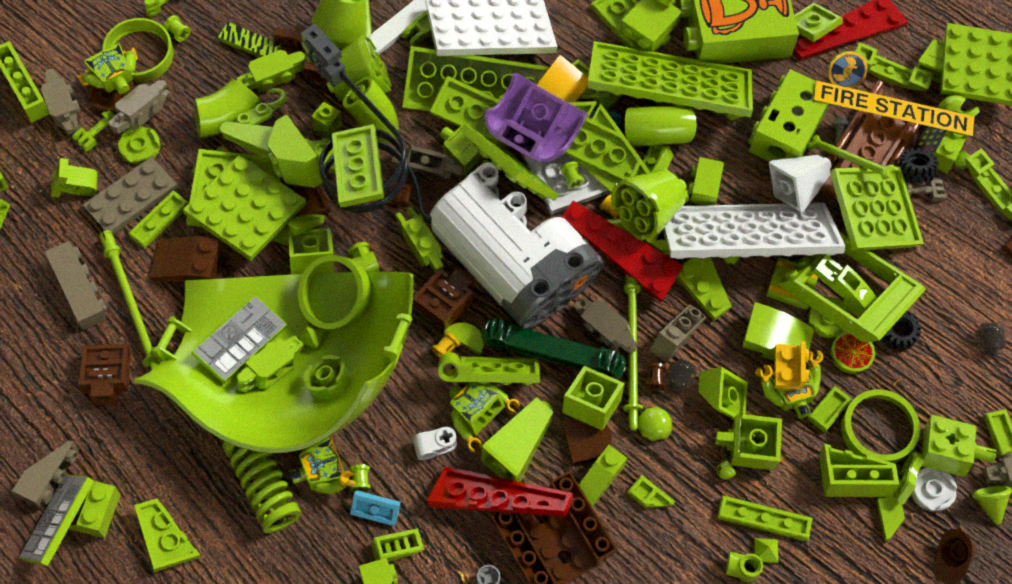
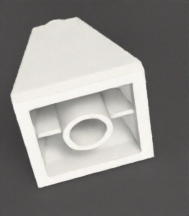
M819 155L770 161L769 168L774 197L797 211L803 212L830 176V168L832 167L830 160Z

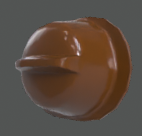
M950 529L941 536L933 568L938 580L944 584H957L962 581L968 572L970 563L975 558V546L965 532L960 529Z

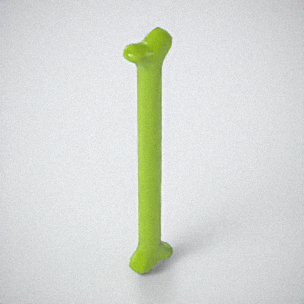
M818 135L813 136L812 141L807 145L808 150L821 149L879 173L883 180L889 179L890 173L894 171V165L892 164L887 166L879 165L823 142Z

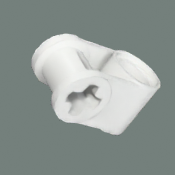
M450 427L421 432L412 437L417 459L420 461L452 452L457 446L456 433ZM448 437L450 442L445 443L443 438Z

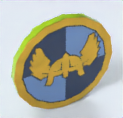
M844 51L836 55L828 66L830 82L834 85L851 89L860 85L868 73V64L865 58L855 51Z

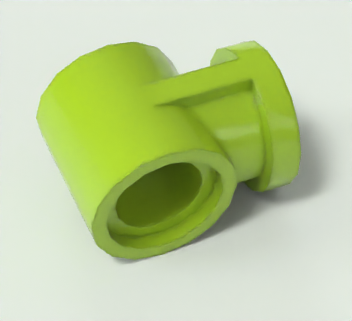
M359 242L349 248L348 251L350 256L353 257L352 259L359 263L366 272L380 271L373 251L369 252L370 246L367 242Z
M729 552L725 575L738 577L744 582H753L759 577L763 570V562L759 556ZM744 564H751L755 568V572H748Z

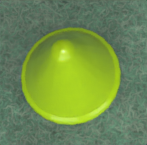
M1007 486L985 487L976 490L972 497L979 503L993 523L999 525L1003 520L1012 489Z

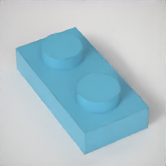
M356 490L350 515L395 526L401 502Z

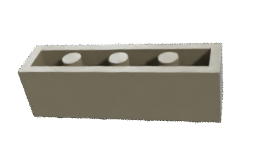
M67 241L45 251L82 330L107 320L104 312L108 309L102 298L97 299L96 294L99 293L95 282H89L87 278L91 274L86 264L81 265L79 261L83 257L78 247L73 248L70 241Z

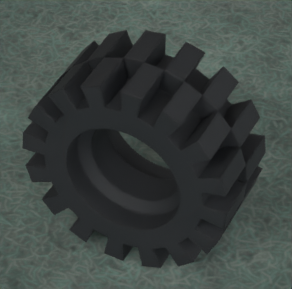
M911 148L909 151L905 150L901 154L898 166L901 167L905 181L912 180L914 184L916 181L919 184H923V181L929 183V181L934 180L938 160L936 156H933L932 152L927 153L925 149L920 151V148L914 151Z
M907 310L895 323L901 324L907 329L908 334L906 336H898L891 327L881 338L884 339L882 343L884 345L890 344L888 348L891 350L893 347H896L895 351H900L901 348L903 351L912 348L922 332L920 331L922 326L918 324L920 320L918 318L913 319L914 313L908 315Z

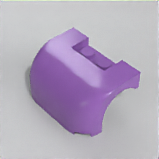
M513 73L504 96L494 108L487 109L484 119L489 133L498 140L531 159L539 162H551L567 152L589 114L539 87L525 77Z

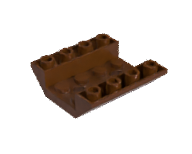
M571 471L550 481L548 487L573 493L574 499L566 517L546 515L547 521L543 524H538L534 520L535 515L506 512H493L489 514L529 584H568L595 569L618 551ZM560 553H567L571 560L569 563L563 564L558 561L557 556Z

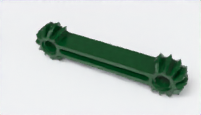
M497 317L488 319L481 331V338L484 344H488L489 348L493 347L503 352L509 350L580 371L586 366L616 380H619L625 372V357L619 355L618 351H612V349L604 347L598 349L534 330L523 329L522 327L512 325L511 321L501 320Z

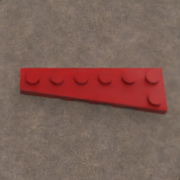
M872 0L840 16L842 17L843 24L815 42L804 36L798 38L793 53L799 61L824 54L827 51L839 49L842 45L857 43L858 40L863 38L869 39L882 32L888 33L903 28L907 25L908 21L891 0Z
M575 201L571 202L562 216L589 244L603 252L613 264L616 263L624 270V273L629 277H633L641 284L642 288L662 303L684 267L682 264Z
M445 466L427 499L429 507L441 509L451 508L566 517L574 498L571 492Z

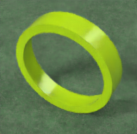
M133 18L117 24L106 35L102 51L115 45L124 36L140 31L154 33L164 40L168 48L164 59L150 70L132 73L135 83H145L160 77L168 70L174 57L173 45L167 30L158 22L146 18Z
M338 255L322 256L305 269L298 286L299 306L305 318L316 327L336 331L348 329L362 319L370 304L371 284L364 268L353 259ZM336 261L346 265L354 274L358 287L357 299L353 309L345 318L334 323H324L319 321L312 312L309 303V288L315 273L324 264Z
M869 390L855 397L845 410L841 421V433L846 446L850 451H853V454L865 458L870 456L896 464L905 459L916 446L920 436V422L914 408L900 395L887 390ZM869 398H880L894 403L904 411L909 418L913 431L912 439L905 449L895 454L883 455L874 453L859 443L852 430L851 417L853 410L861 401Z

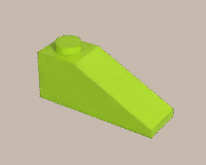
M611 445L606 447L579 484L592 507L619 475L627 461V457Z

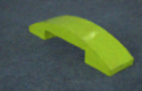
M861 42L858 43L855 52L860 53L865 58L868 64V73L885 82L906 89L928 90L933 73L914 66L911 70L876 55L877 49Z
M981 148L965 159L967 167L984 195L1001 213L1012 220V191L992 169L994 162Z

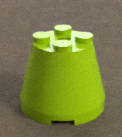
M320 0L312 16L311 26L315 23L337 48L344 49L364 34H367L369 37L371 36L372 26L369 0Z
M364 34L341 51L342 57L339 60L345 66L347 77L354 84L364 77H371L384 93H388L391 91L390 87H392L387 69L384 62L381 61L379 54L375 51L377 50L375 44L367 34ZM344 81L335 87L327 82L330 92L332 94L335 93L339 102L343 101L350 87Z
M667 169L625 178L615 184L611 191L612 209L617 210L622 220L620 225L626 232L639 240L650 239L658 235L683 207L687 186L682 179H678Z

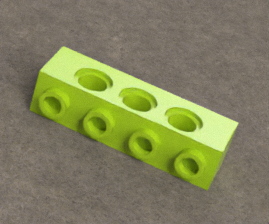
M10 41L1 44L0 69L30 122L33 123L49 115L50 112Z

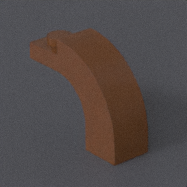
M297 25L295 31H291L287 28L275 27L273 33L274 41L280 43L281 47L295 49L306 54L301 44L303 42L301 32L307 28ZM306 60L304 66L305 80L325 83L326 80L316 71L314 64L310 65Z

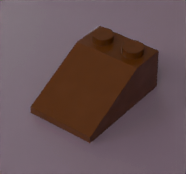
M202 236L160 239L149 279L184 285L185 280L216 279L223 254L220 239Z

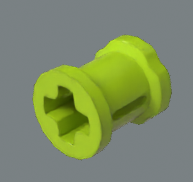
M173 15L164 23V28L174 35L176 41L182 42L189 37L190 28L184 26L178 16Z
M575 161L568 162L560 167L561 173L564 174L567 180L566 186L568 189L578 188L585 181L580 176L577 169L578 164Z
M364 464L350 466L349 471L354 473L352 480L356 481L354 487L350 486V491H370L371 486L368 484L370 466Z

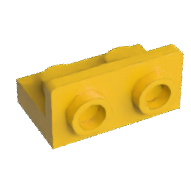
M801 341L798 346L775 345L774 388L801 391L805 383H808L809 370H806V362L809 359V349H806L805 341Z

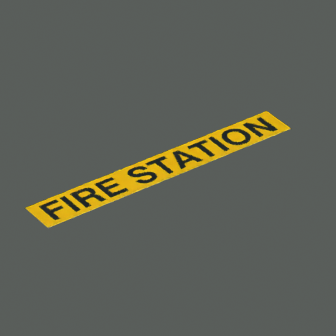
M816 81L814 100L973 136L974 116Z

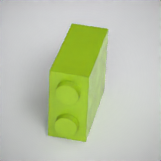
M640 0L621 20L620 32L624 37L637 43L642 49L653 52L680 23L682 11L674 5L667 7L657 0Z

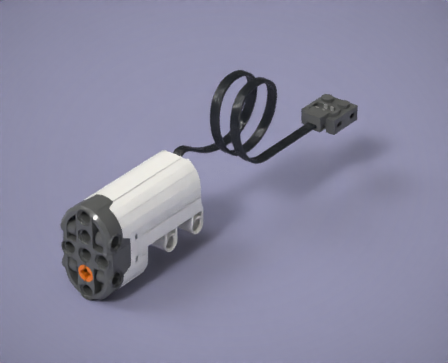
M314 23L301 32L303 39L301 44L306 51L304 56L310 65L314 64L316 71L325 80L327 79L333 87L344 81L397 138L396 140L389 133L376 128L378 137L389 141L397 148L395 150L388 144L377 141L378 149L390 153L400 162L393 175L382 184L384 193L401 175L394 189L384 199L363 206L352 205L342 207L341 209L351 213H367L385 206L400 192L406 181L407 174H409L416 191L419 212L423 220L431 224L432 232L523 329L533 328L547 321L550 316L563 309L595 279L605 264L602 261V257L562 217L550 218L530 232L527 229V221L524 216L527 210L525 195L521 192H513L500 200L499 189L496 186L499 182L498 169L490 162L479 166L457 186L447 192L433 207L430 216H427L422 207L416 177L407 162L404 140L399 131L347 77L345 66L339 60L342 57L341 51ZM331 139L320 154L319 170L328 197L334 204L340 207L338 198L334 196V194L338 196L337 188L327 179L329 169L335 162L334 153L324 165L326 156L333 148V141ZM486 175H493L490 178L485 177ZM513 204H520L521 206H519V207H514V206H512V205H513Z

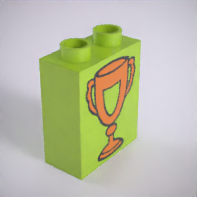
M791 0L676 1L677 8L682 11L681 18L687 17L689 27H685L683 33L686 51H695L696 60L724 64L788 58L792 56L799 32Z

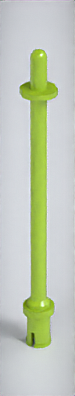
M103 231V233L99 234L104 248L103 254L105 258L111 260L146 354V358H144L142 363L146 367L150 366L151 370L159 365L161 359L151 355L153 347L119 259L121 249L116 245L112 231Z
M625 273L623 291L628 295V325L631 327L630 335L637 343L636 295L641 291V286L633 277H629ZM637 349L635 352H628L629 404L623 407L624 412L629 413V428L633 431L638 428V413L643 411V406L638 404Z

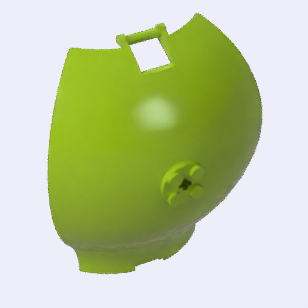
M352 272L315 273L309 288V303L312 312L319 321L324 323L338 322L351 312L356 303L358 293L354 274ZM366 272L371 284V299L362 319L354 326L345 330H327L317 349L307 345L303 346V349L294 357V366L291 372L267 389H259L255 386L251 390L246 391V393L238 391L237 374L245 369V366L223 384L191 353L255 295L287 323V327L271 342L273 343L278 338L285 341L293 336L299 339L307 322L310 323L303 315L298 302V286L302 274L185 280V303L182 320L180 322L174 316L169 317L167 321L168 326L157 347H154L151 351L152 356L160 358L162 361L149 373L135 378L134 383L147 385L163 392L205 430L238 447L267 453H287L307 448L328 439L347 427L370 406L384 388L397 364L409 325L412 321L413 274L408 272ZM177 329L180 333L184 334V337L176 353L173 355L165 349Z

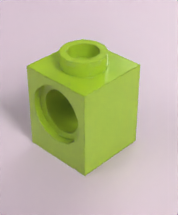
M325 102L311 116L313 129L330 139L332 133H335L342 126L341 112Z

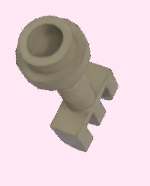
M941 179L929 181L927 183L928 186L912 185L911 181H905L909 196L912 193L929 194L930 201L946 200V195L943 194L945 192L944 187H941L943 186V180Z

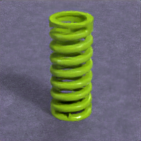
M225 441L222 445L226 456L231 459V466L236 469V476L241 480V487L246 490V497L251 501L252 509L256 511L257 520L262 522L263 532L273 533L297 521L302 512L296 502L288 503L293 498V494L290 491H284L288 484L284 480L279 481L282 477V472L274 470L277 467V462L270 459L272 453L245 449ZM270 510H271V513H270V514H267V515L265 514L266 511H270ZM277 520H284V522L280 524L271 526Z

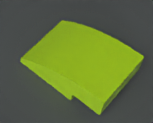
M755 302L751 310L742 347L760 352L762 357L774 360V347L776 344L798 346L801 341H805L806 349H810L814 329L789 314Z

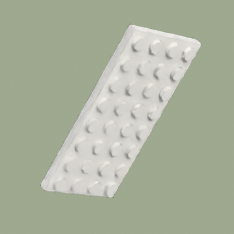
M809 203L803 212H799L787 204L683 206L663 229L670 258L676 259L689 257L701 259L706 257L727 258L729 256L770 257L772 255L792 256L804 254L812 256L815 254L835 255L845 252V244L825 203Z

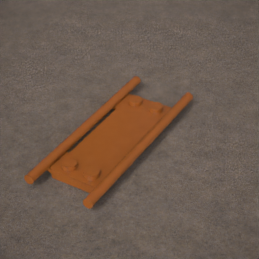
M877 80L869 93L878 94L884 83ZM858 110L835 147L844 148L865 116L866 118L845 151L882 166L892 164L895 167L900 160L901 154L907 149L921 124ZM829 154L827 158L830 160L831 165L834 164L838 156ZM839 158L834 168H863L843 158ZM830 175L820 189L838 200Z

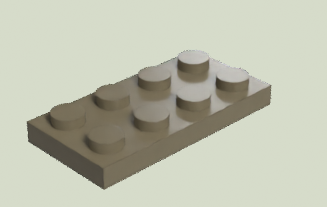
M150 157L84 203L83 206L104 231L110 230L114 234L167 197L173 190H177L178 185L153 157Z

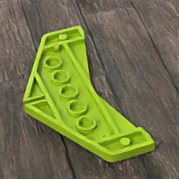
M597 101L568 102L589 115L576 139L562 156L574 159L610 192L615 184L625 178L651 173L601 103L591 120L589 118L597 105ZM490 133L488 134L487 137H488L489 139L493 140L494 142H496V143H498V144H500V145L509 146V145L505 144L504 142H502V141L498 140L497 138H495V137H494L493 135H491Z

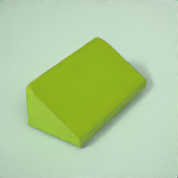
M654 145L650 146L643 162L650 172L668 169L674 155L669 146Z

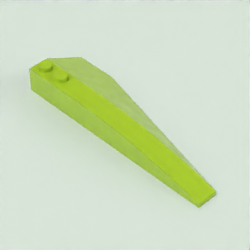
M411 46L402 107L430 111L447 76L501 100L510 84L513 73H517L537 84L550 67L474 55L437 56L434 49ZM582 72L583 74H585V75L588 77V75H589L588 72ZM586 88L577 100L610 97V92L594 91L591 88Z

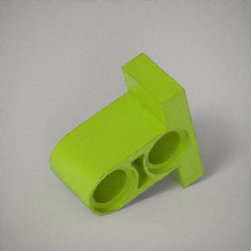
M60 158L51 178L50 197L59 198L61 192L83 196L95 195L97 193L98 172L90 168L68 165L69 159Z

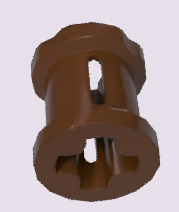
M656 362L648 363L646 365L648 381H646L645 387L650 390H663L665 387L663 375L666 371V365Z

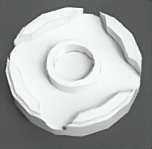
M925 467L919 470L916 478V487L911 495L915 503L922 509L930 512H940L947 509L955 501L957 485L949 473Z

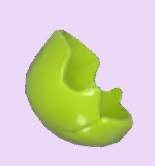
M659 407L647 408L638 417V430L643 437L651 441L667 439L672 432V419L667 411Z

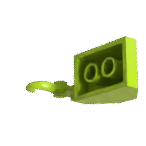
M279 88L269 90V94L278 93L280 98L271 103H260L250 110L241 113L235 122H224L220 126L223 138L269 160L273 165L272 170L276 177H281L286 184L316 187L323 183L317 155L288 115L276 120L273 127L258 125L271 118L273 113L286 103L287 94L284 90Z

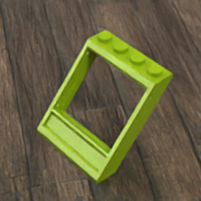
M843 233L839 234L845 244L844 253L891 283L858 320L805 285L806 281L814 274L812 271L826 254L806 255L798 260L797 265L786 272L785 277L779 282L783 289L862 342L880 341L926 290L923 285L871 251H852L849 238Z

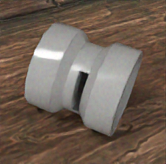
M492 565L481 567L477 573V584H500L499 570Z

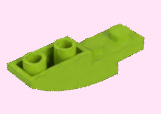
M827 254L820 259L812 271L844 298L841 304L858 318L877 299L870 287L848 265L842 268Z

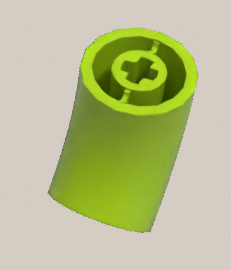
M364 77L357 81L355 85L399 131L395 109L377 83L371 77ZM349 89L343 99V106L355 118L359 127L374 124L375 128L383 130L395 138L393 133L364 102ZM377 136V141L385 144L389 143V141Z
M231 79L215 93L194 99V116L198 137L204 138L220 134V126L224 122H235L241 113L263 102L242 83Z
M690 106L629 107L626 110L625 135L632 147L686 144L693 140L696 133V116Z

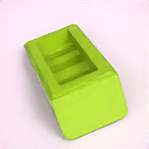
M418 528L374 537L371 542L375 561L387 558L388 562L424 551ZM409 537H411L413 541L414 547L410 548V544L408 541ZM399 540H402L405 549L401 550ZM392 542H393L394 549H395V551H393V552H392L391 547H390V543H392ZM382 545L384 546V549H385V553H384V554H383L382 547H381Z

